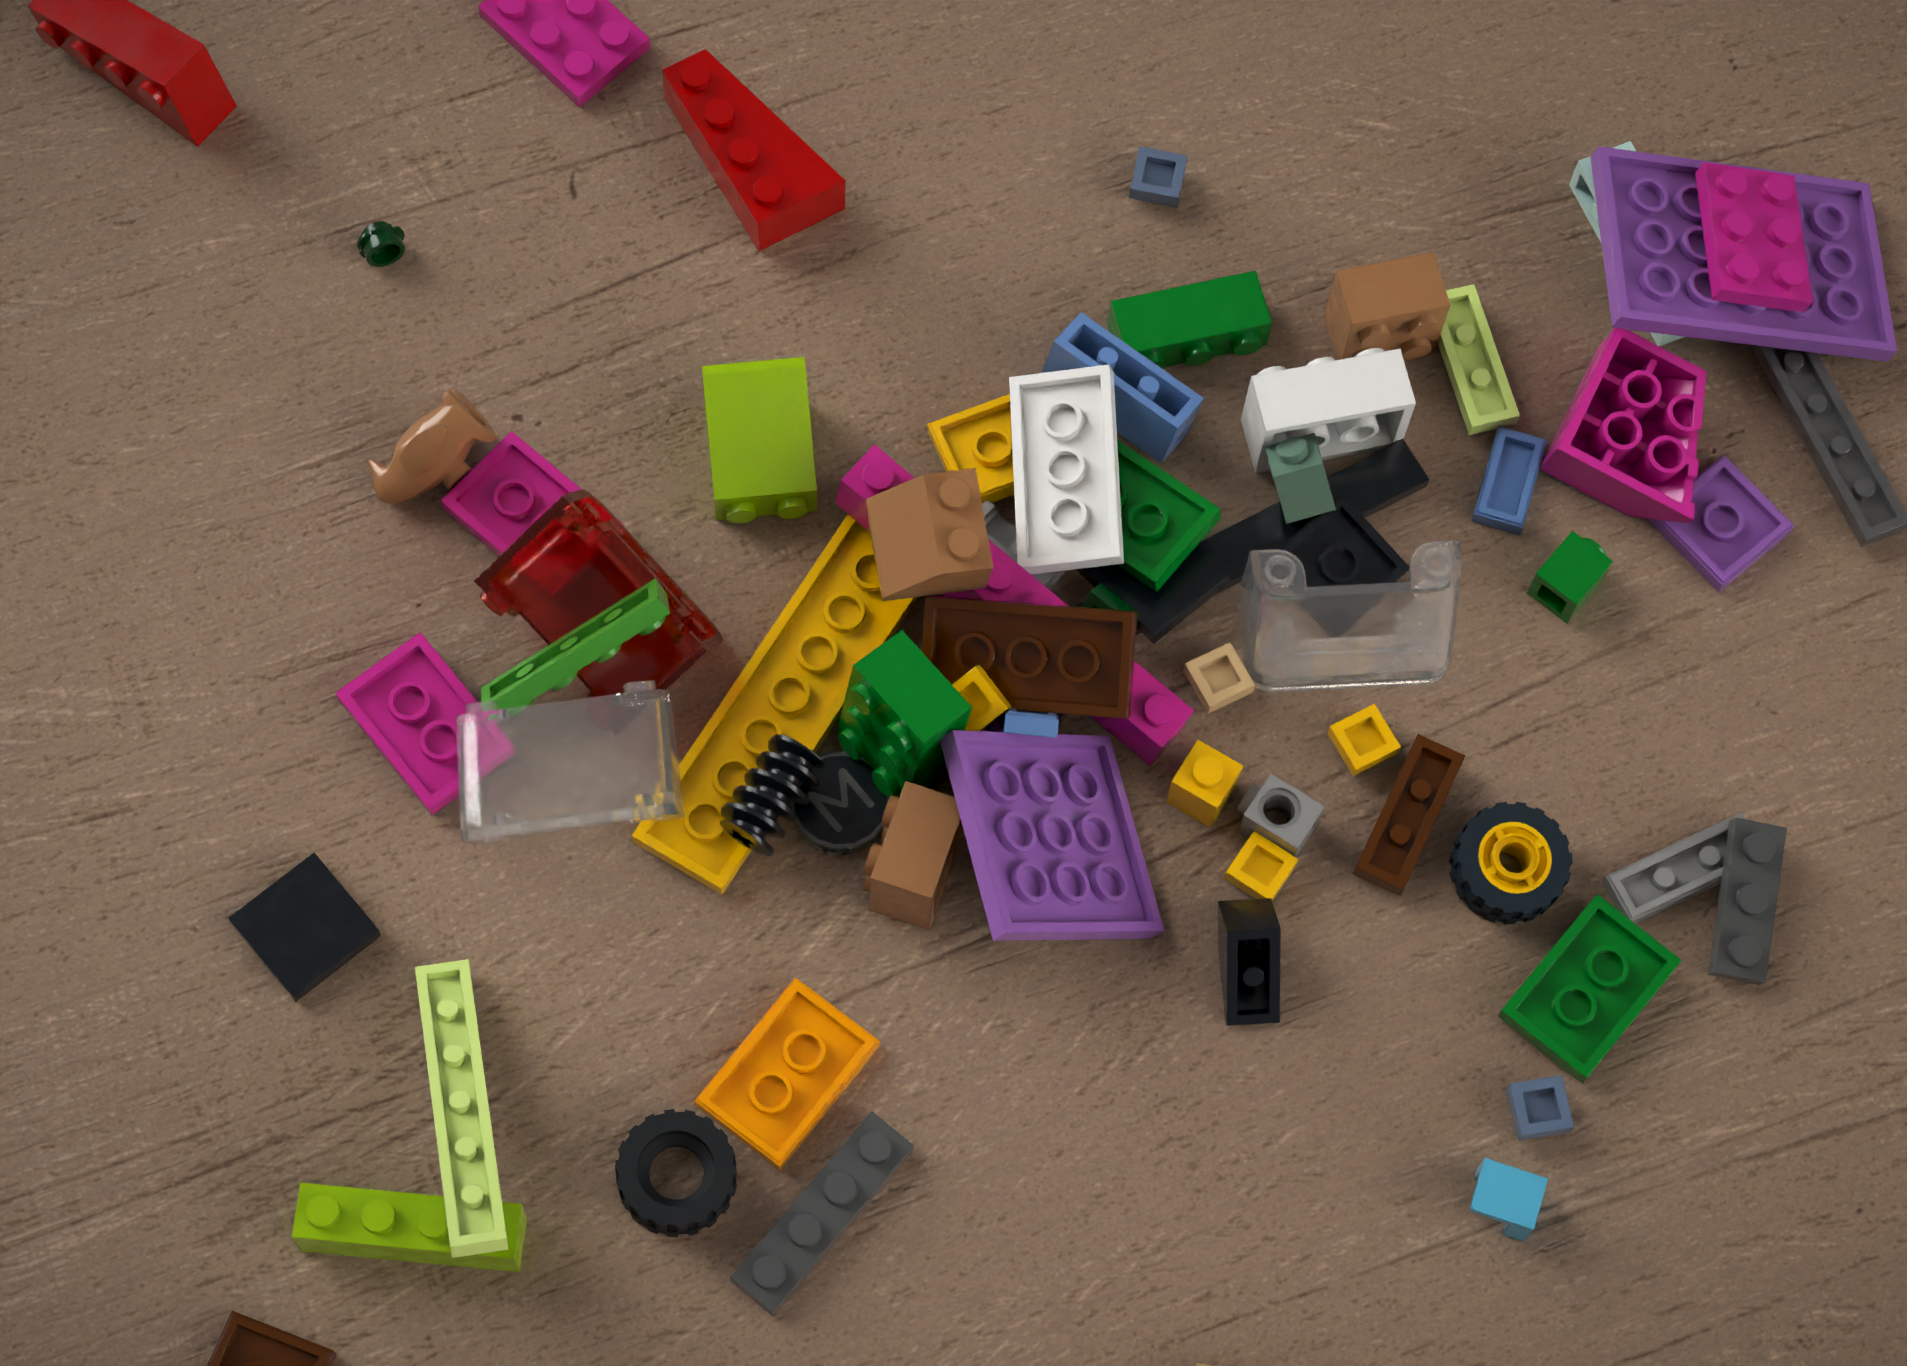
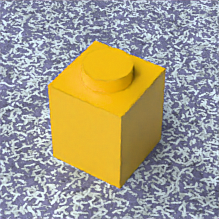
M1197 740L1171 781L1166 803L1212 828L1238 785L1243 765L1202 741Z

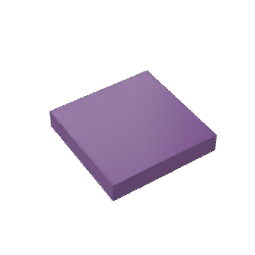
M1725 455L1717 459L1694 480L1692 503H1695L1694 520L1691 523L1656 519L1648 520L1718 592L1723 590L1790 534L1794 528V525Z

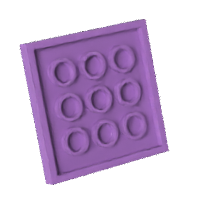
M952 730L943 737L940 743L993 941L1151 939L1165 931L1110 736L1057 734V738L1005 732Z

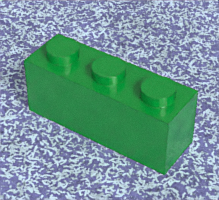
M1255 270L1112 300L1110 302L1107 325L1110 333L1164 369L1167 366L1181 363L1196 366L1210 361L1214 356L1228 353L1240 356L1254 353L1262 346L1267 345L1272 321Z

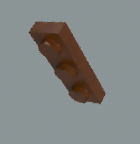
M1417 734L1354 869V875L1399 896L1402 895L1465 755Z

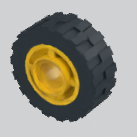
M1501 802L1490 809L1488 807L1482 809L1474 818L1470 819L1453 843L1455 847L1450 853L1449 863H1451L1452 870L1449 874L1451 882H1454L1456 885V893L1460 900L1464 899L1472 912L1475 914L1477 912L1485 916L1486 920L1491 922L1497 920L1504 922V924H1515L1517 921L1523 920L1525 923L1533 920L1539 913L1542 915L1563 893V888L1569 882L1571 876L1569 867L1573 861L1572 853H1569L1568 850L1570 843L1566 834H1562L1559 829L1560 825L1554 818L1551 820L1544 814L1545 811L1537 807L1535 809L1526 806L1527 803L1516 802L1515 804H1507V802ZM1507 853L1515 856L1521 864V872L1512 873L1507 871L1500 862L1499 854Z

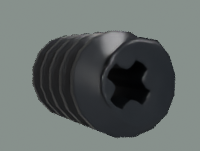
M778 734L772 736L768 741L770 752L764 751L757 756L756 765L758 769L752 768L746 772L744 781L747 786L740 785L734 789L732 797L735 803L728 802L721 808L723 820H720V825L743 846L766 856H771L774 850L765 840V837L767 835L778 839L785 837V831L776 821L778 818L789 822L796 821L797 814L788 805L789 802L793 801L801 805H807L809 798L800 787L804 784L812 788H818L821 782L812 772V769L814 767L820 769L825 767L824 762L806 746L786 735Z

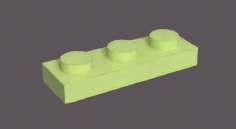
M1475 285L1446 290L1450 308L1438 340V346L1468 434L1473 435L1494 430L1498 426L1516 425L1520 414Z

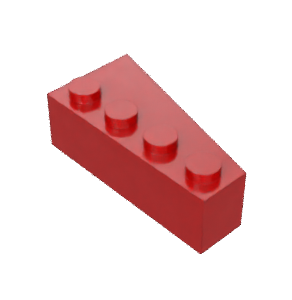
M33 0L28 5V8L39 24L35 28L36 32L49 46L54 49L60 47L83 66L94 71L197 147L237 107L204 44L128 0Z

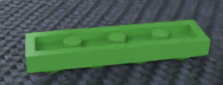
M655 578L481 687L482 710L493 724L506 716L508 718H515L529 709L534 699L550 688L552 691H557L570 684L576 678L578 671L594 661L602 663L612 658L621 649L622 643L638 633L641 636L652 633L664 623L665 616L670 614L667 593Z

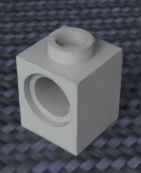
M1270 773L1261 788L1252 784L1239 804L1237 811L1243 814V818L1238 832L1249 838L1256 831L1291 855L1297 857L1318 825L1325 806ZM1271 808L1280 809L1287 814L1290 821L1282 825L1271 823L1265 817L1264 811Z

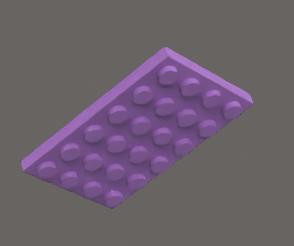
M1598 146L1590 157L1612 328L1888 362L1897 352L1869 183ZM1703 162L1794 175L1813 303L1805 312L1712 300L1695 172Z

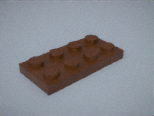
M941 596L925 597L922 652L951 684L955 683L975 666L980 665L1010 703L1011 708L1025 711L1123 719L1131 717L1137 611Z

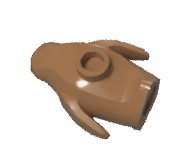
M453 388L446 390L442 395V404L422 415L400 437L395 445L392 459L388 466L373 459L367 462L373 476V487L377 497L385 503L397 504L419 496L442 483L451 490L472 470L465 463V460L474 443L481 441L491 444L497 439V435L483 415L464 395Z

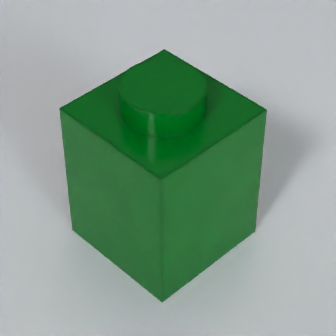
M1571 531L1537 571L1527 594L1568 624L1604 581L1613 560L1607 557L1605 550L1597 542L1590 538H1582L1574 531Z

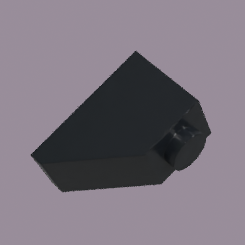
M1271 898L1218 901V953L1224 1014L1227 1026L1280 1023L1281 927Z

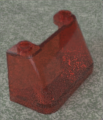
M583 489L562 495L474 580L483 590L480 593V597L491 611L499 616L505 613L514 617L521 615L547 645H550L656 578L667 593L670 614L665 616L664 623L650 634L641 636L638 633L622 643L621 649L612 658L602 663L594 661L579 670L577 677L590 690L586 696L590 704L587 708L588 715L601 729L607 732L612 730L617 736L632 725L723 642L721 633L712 621L594 495Z

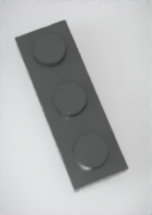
M1737 817L1729 821L1708 975L1756 985L1766 983L1787 832L1786 827Z

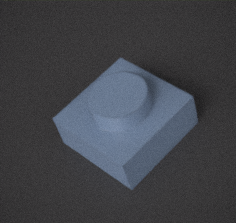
M1139 146L1129 198L1177 208L1188 156Z
M1562 1075L1510 1083L1506 1088L1518 1141L1570 1133L1573 1130L1574 1124Z

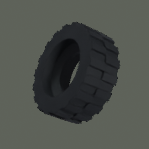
M675 1109L664 1110L665 1113L656 1116L651 1114L645 1117L643 1123L639 1126L635 1125L629 1131V1137L626 1141H622L618 1149L619 1159L615 1162L616 1183L625 1209L630 1211L632 1218L639 1225L642 1223L647 1226L648 1231L658 1234V1232L665 1233L668 1237H678L680 1234H689L691 1236L699 1233V1230L706 1226L710 1228L717 1222L721 1213L725 1214L730 1207L731 1196L735 1195L737 1187L735 1153L733 1147L728 1143L727 1135L722 1129L718 1130L714 1126V1121L708 1117L702 1118L697 1116L694 1111L685 1110V1112H675ZM682 1147L689 1149L702 1162L704 1168L702 1183L697 1191L689 1197L675 1200L663 1197L653 1188L650 1182L649 1171L654 1158L668 1148Z

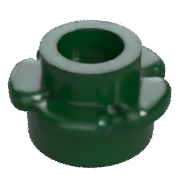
M384 221L374 222L363 230L362 235L357 241V248L360 255L366 258L371 266H388L403 256L405 246L402 240H404L405 234L399 226L393 227Z

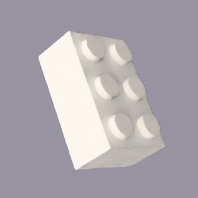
M1371 348L1351 358L1335 360L1332 357H1322L1309 362L1306 366L1291 369L1273 366L1260 371L1257 375L1251 376L1241 422L1254 471L1259 473L1271 470L1265 446L1279 443L1290 437H1301L1311 433H1315L1322 461L1382 450L1404 439L1416 402L1401 349L1384 351L1382 348Z

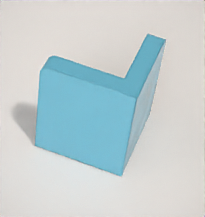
M1484 1158L1475 1174L1474 1180L1477 1181L1470 1204V1210L1473 1213L1506 1223L1503 1235L1525 1241L1534 1230L1548 1178Z

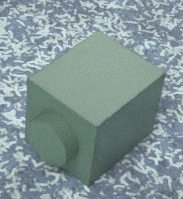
M1315 433L1301 437H1290L1279 443L1265 446L1286 524L1336 510Z

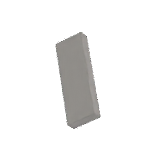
M1742 812L1605 876L1602 883L1618 911L1636 924L1720 884L1729 821L1736 817L1745 819Z

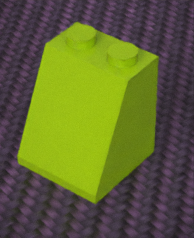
M805 357L702 366L716 520L726 519L728 522L739 524L753 521L758 516L778 515L781 518L794 519L802 517L808 512L817 511V484Z

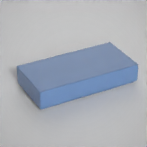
M1498 426L1471 521L1517 535L1521 534L1545 450L1546 439Z
M1010 708L1005 713L1004 732L1057 738L1059 715L1058 713Z

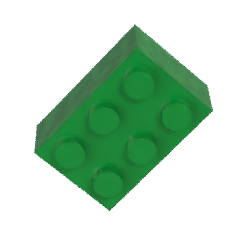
M901 630L853 665L837 729L838 740L848 756L854 760H858L860 757L864 758L875 770L872 772V779L883 795L888 798L891 795L900 798L905 781L931 789L949 776L940 741L952 730L965 731L972 706L904 631Z

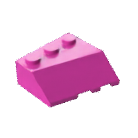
M1613 328L1598 346L1542 462L1540 470L1627 516L1691 523L1694 520L1695 503H1692L1694 480L1698 475L1699 459H1696L1698 431L1702 428L1707 371L1627 329Z

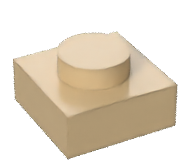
M1231 642L1184 665L1183 672L1207 714L1254 691L1255 684Z

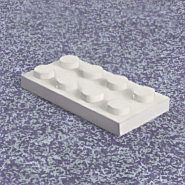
M1110 364L1009 377L1017 563L1030 574L1124 564L1114 372Z

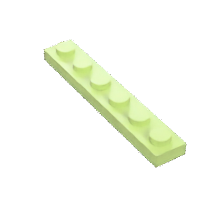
M469 959L415 967L451 1256L452 1258L508 1250Z

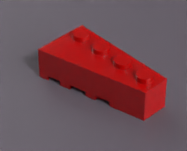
M704 49L662 69L664 99L759 252L845 209L846 180L709 51Z

